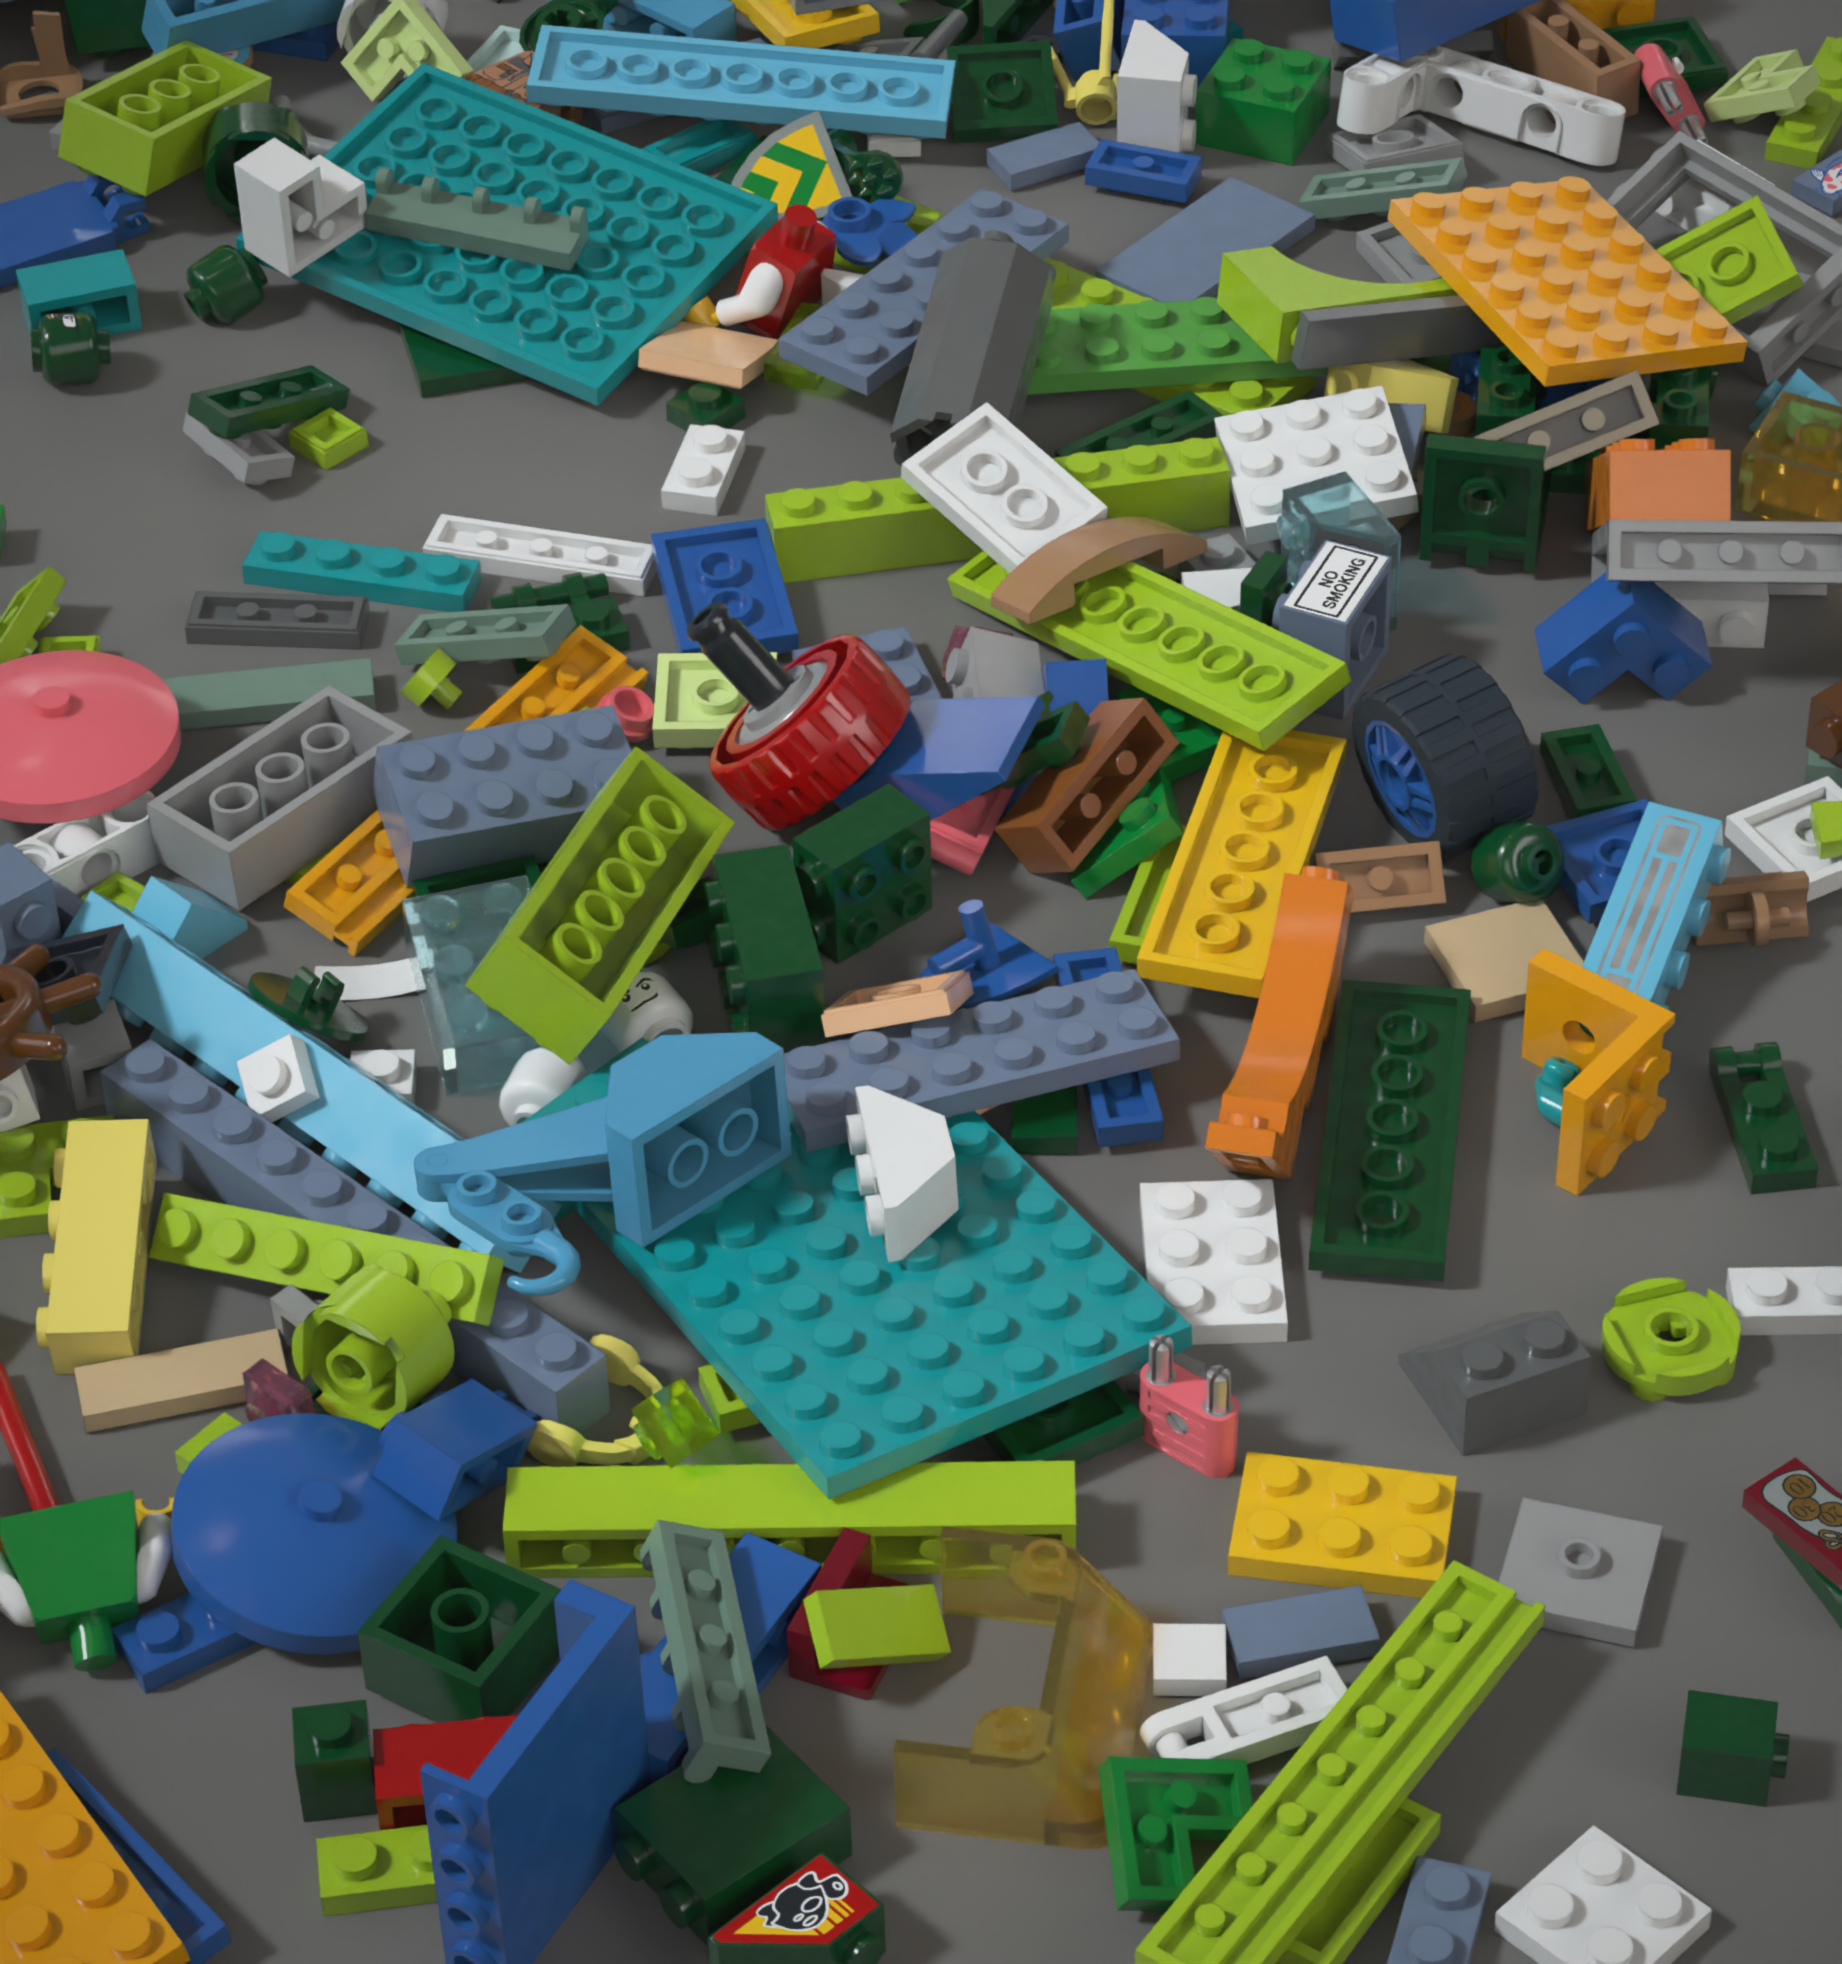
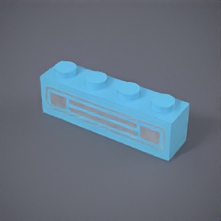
M1648 802L1582 965L1583 968L1669 1010V1006L1664 1005L1670 988L1679 990L1687 974L1690 953L1685 952L1691 935L1701 937L1706 927L1711 905L1710 900H1707L1706 897L1711 884L1721 885L1728 870L1731 849L1723 846L1722 820ZM1579 1023L1584 1032L1594 1038L1590 1030Z

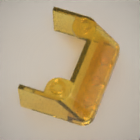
M943 1526L940 1536L943 1614L1055 1626L1040 1708L1002 1706L987 1712L979 1719L975 1726L971 1748L896 1739L893 1750L896 1827L1082 1850L1097 1849L1107 1845L1108 1840L1098 1767L1108 1756L1135 1757L1153 1657V1625L1150 1619L1072 1546L1063 1541L1052 1538Z

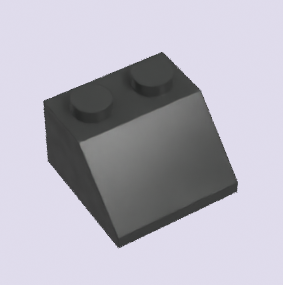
M1559 1311L1520 1313L1399 1354V1365L1462 1456L1586 1414L1591 1355Z

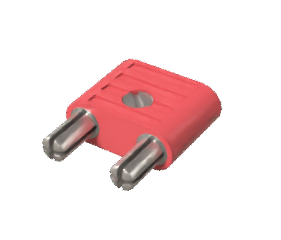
M1649 43L1639 47L1634 55L1641 60L1640 77L1652 101L1676 133L1681 131L1697 140V137L1702 142L1708 144V139L1703 131L1705 119L1686 81L1681 76L1684 70L1682 62H1680L1678 57H1674L1671 62L1663 49L1657 44Z
M1163 1334L1153 1336V1339L1149 1341V1362L1140 1371V1412L1144 1415V1436H1141V1439L1148 1445L1207 1477L1223 1478L1229 1476L1237 1467L1239 1403L1236 1397L1231 1394L1230 1370L1228 1368L1224 1369L1222 1365H1214L1210 1367V1370H1207L1205 1380L1173 1363L1174 1343L1171 1337L1166 1339V1335Z

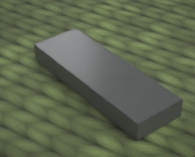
M195 591L185 625L187 644L361 650L370 615L368 597Z

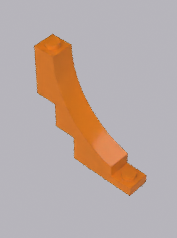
M1303 866L1301 875L1284 873L1267 967L1248 1040L1235 1075L1222 1095L1218 1122L1209 1121L1205 1149L1227 1171L1285 1180L1293 1179L1303 1111H1311L1322 1042H1330L1354 892L1349 882L1339 881V871L1317 866Z

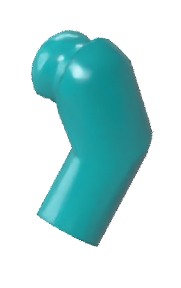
M1554 1056L1545 1061L1543 1073L1536 1075L1534 1088L1540 1114L1547 1121L1560 1127L1563 1089L1579 1074V1070L1573 1062Z

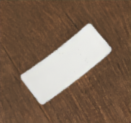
M432 952L400 961L375 965L315 967V975L320 978V982L323 974L329 971L344 983V990L340 1001L398 996L423 990L435 984L434 954Z

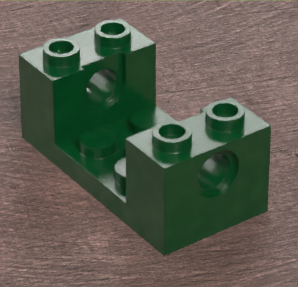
M1507 346L1499 348L1481 347L1475 436L1548 407L1535 406L1536 377ZM1709 366L1651 373L1649 398L1660 424L1624 439H1655V450H1658V448H1665V445H1672V442H1679V439L1708 438ZM1600 449L1548 469L1547 471H1553L1551 493L1585 494V462L1599 456Z

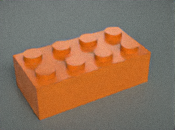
M1711 438L1679 439V442H1672V445H1665V448H1658V450H1655V439H1620L1619 442L1600 449L1599 456L1585 462V531H1596L1609 519L1731 521V450H1715V439Z

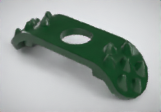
M833 129L828 132L853 197L872 203L878 199H893L899 193L904 178L902 169L895 158L889 153L880 150L858 152L853 136L846 130Z

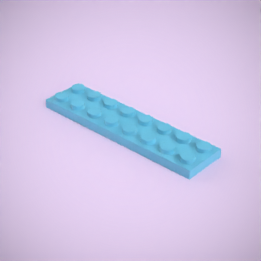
M541 25L527 81V102L546 104L550 107L574 106L597 108L605 112L620 110L649 113L654 116L700 117L708 121H718L721 119L754 122L758 125H787L819 110L826 129L858 131L867 135L883 133L912 136L916 139H945L956 60Z

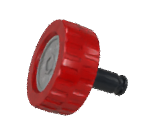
M714 602L705 607L687 627V637L691 641H697L700 644L702 653L748 701L731 720L715 744L710 756L709 767L711 775L730 798L756 824L764 829L780 830L797 824L834 800L876 761L898 733L908 714L910 707L908 689L891 668L860 637L855 635L842 634L830 638L803 653L783 668L740 620L728 614V607L722 602Z

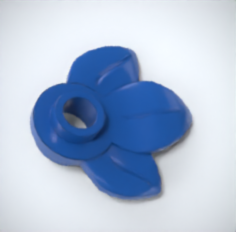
M857 197L840 198L829 205L828 213L823 219V223L837 236L836 246L838 254L845 260L859 266H875L881 256L888 258L918 235L905 224L914 215L916 205L896 199H878L868 203Z

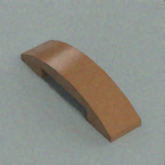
M1125 516L1095 521L1059 536L1031 554L991 594V606L1028 624H1032L1074 607V584L1138 558L1164 570L1206 553L1207 541L1162 521L1146 517Z

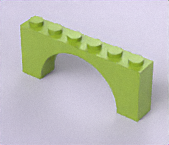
M1273 246L1222 253L1217 304L1278 364L1292 362L1291 356L1301 311L1454 296L1458 294L1443 278L1414 283H1374L1332 276L1303 266L1289 259Z

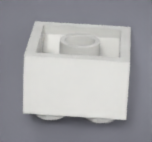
M1134 20L1117 76V142L1178 153H1185V151L1193 152L1196 140V120L1188 119V107H1194L1197 75L1188 74L1189 53L1145 20Z

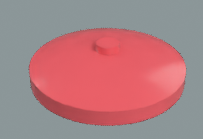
M83 650L38 653L0 664V819L34 824L61 823L101 815L126 805L146 793L164 777L176 760L181 744V724L176 699L168 685L157 674L141 664L113 654Z

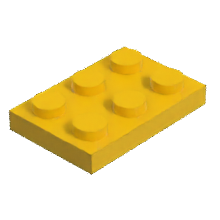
M1247 1451L1228 1553L1227 1575L1339 1589L1361 1585L1364 1592L1422 1599L1446 1568L1456 1498L1457 1476Z

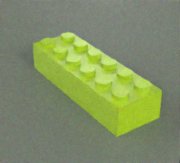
M635 746L594 797L465 986L479 996L491 1009L500 1012L532 1036L541 1047L553 1052L567 1064L571 1065L611 1017L710 863L713 855H715L735 824V821Z

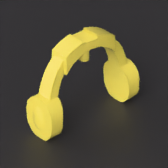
M595 1335L589 1343L606 1354L608 1381L619 1386L630 1384L648 1399L653 1416L650 1421L633 1416L629 1428L638 1432L629 1437L616 1439L614 1443L586 1440L575 1429L551 1420L536 1421L538 1424L527 1450L534 1458L548 1466L574 1467L578 1462L598 1465H615L627 1462L636 1465L651 1456L657 1450V1443L663 1434L667 1435L670 1422L671 1395L665 1393L656 1377L640 1365V1357L631 1345L610 1335Z

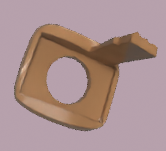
M38 10L32 12L34 26L31 27L40 61H21L9 63L1 67V116L18 119L63 115L65 100L83 91L82 74L76 67L69 65L66 57L59 12L51 13ZM50 86L59 90V93L20 99L25 91L33 87Z

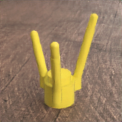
M1104 0L1099 70L1085 72L1077 81L1075 87H1072L1058 56L1051 46L1053 73L1063 92L1064 107L1067 109L1076 108L1077 116L1081 121L1091 125L1105 124L1110 120L1117 119V76L1119 70L1115 71L1113 78H1111L1114 0Z

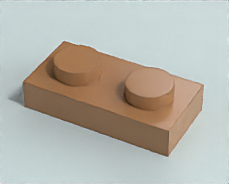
M1439 841L1322 852L1312 855L1313 866L1339 871V881L1349 882L1354 892L1350 914L1442 905L1446 903Z

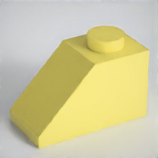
M1408 359L1335 366L1328 369L1323 397L1349 392L1354 389H1366L1382 385L1388 403L1425 404L1426 424L1424 431L1444 434L1449 433L1459 378Z

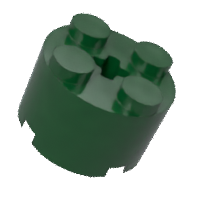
M246 102L234 106H225L217 110L213 116V121L205 132L202 142V157L207 195L214 205L216 203L219 208L227 213V217L236 223L241 224L234 163L273 138L310 159L306 134L297 121V116L286 107H278L265 102Z

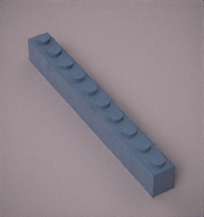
M147 1040L100 1072L107 1115H114L115 1120L148 1119L157 1163L212 1202L450 1247L153 1040ZM502 1282L499 1283L489 1327L452 1319L448 1323L454 1342V1362L450 1371L465 1382L473 1378L492 1392L502 1390L510 1395L512 1402L526 1411L532 1410L539 1415L540 1420H551L575 1429L580 1434H583L611 1412L606 1354Z

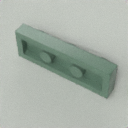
M1463 157L1314 175L1298 203L1300 208L1315 214V220L1325 219L1328 222H1337L1351 215L1367 213L1387 216L1391 199L1409 198L1421 192L1435 194L1460 192L1468 177Z
M569 604L420 614L393 646L401 665L424 664L438 647L455 662L476 661L478 664H491L500 659L512 658L540 661L558 651L559 645L575 627L576 622Z

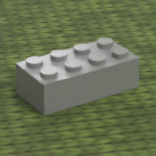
M328 685L146 804L157 862L240 911L337 846L377 810L371 793L377 746L413 740L412 731Z

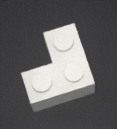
M273 138L234 163L245 250L289 278L366 227L364 215L367 209L365 183L321 155H317L310 160L276 138Z

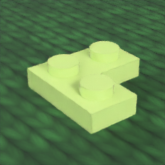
M393 0L340 62L372 102L384 99L405 74L407 76L411 75L422 63L460 78L474 72L472 67L417 0Z
M1797 49L1757 56L1703 105L1710 122L1732 119L1734 123L1739 124L1750 121L1761 113L1775 111L1777 116H1784L1796 112L1805 106V98L1821 84L1815 65L1804 66Z

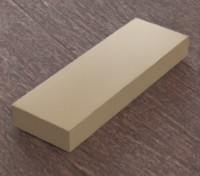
M278 1328L74 1368L86 1433L291 1393Z

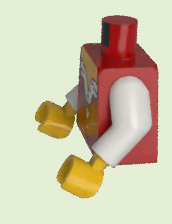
M800 204L787 207L784 216L752 246L736 295L719 300L716 307L708 295L690 308V312L684 317L685 321L716 327L720 323L724 326L740 323L762 337L778 340L822 298L821 273L824 268L833 269L837 236L824 223L817 220L815 211L810 207Z

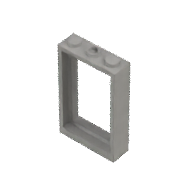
M1678 131L1663 147L1658 148L1629 180L1619 185L1607 200L1635 230L1691 177L1737 205L1758 195L1775 227L1829 258L1804 283L1805 286L1797 289L1751 335L1733 326L1748 343L1744 360L1729 364L1767 386L1773 379L1777 380L1842 316V224L1685 133Z

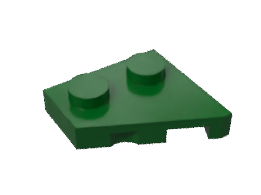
M1161 767L1157 769L1070 876L1071 882L1085 899L1184 833L1172 781Z

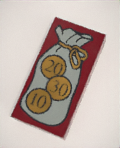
M1794 1457L1746 1488L1743 1493L1742 1508L1842 1590V1495Z

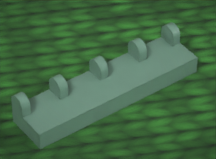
M380 167L376 173V194L364 213L366 230L567 271L572 270L589 238L588 214L585 207L574 206L569 217L542 211L539 198L527 197L524 207L491 201L489 188L477 186L473 197L440 191L439 180L434 177L426 176L421 187L394 182L393 170Z
M658 1520L642 1545L639 1554L642 1567L654 1573L656 1589L649 1599L652 1616L658 1620H663L667 1644L660 1654L663 1671L666 1674L674 1675L679 1698L671 1711L673 1724L677 1730L686 1732L689 1751L682 1760L684 1778L690 1783L705 1782L712 1777L718 1766L759 1773L770 1757L771 1749L724 1532Z

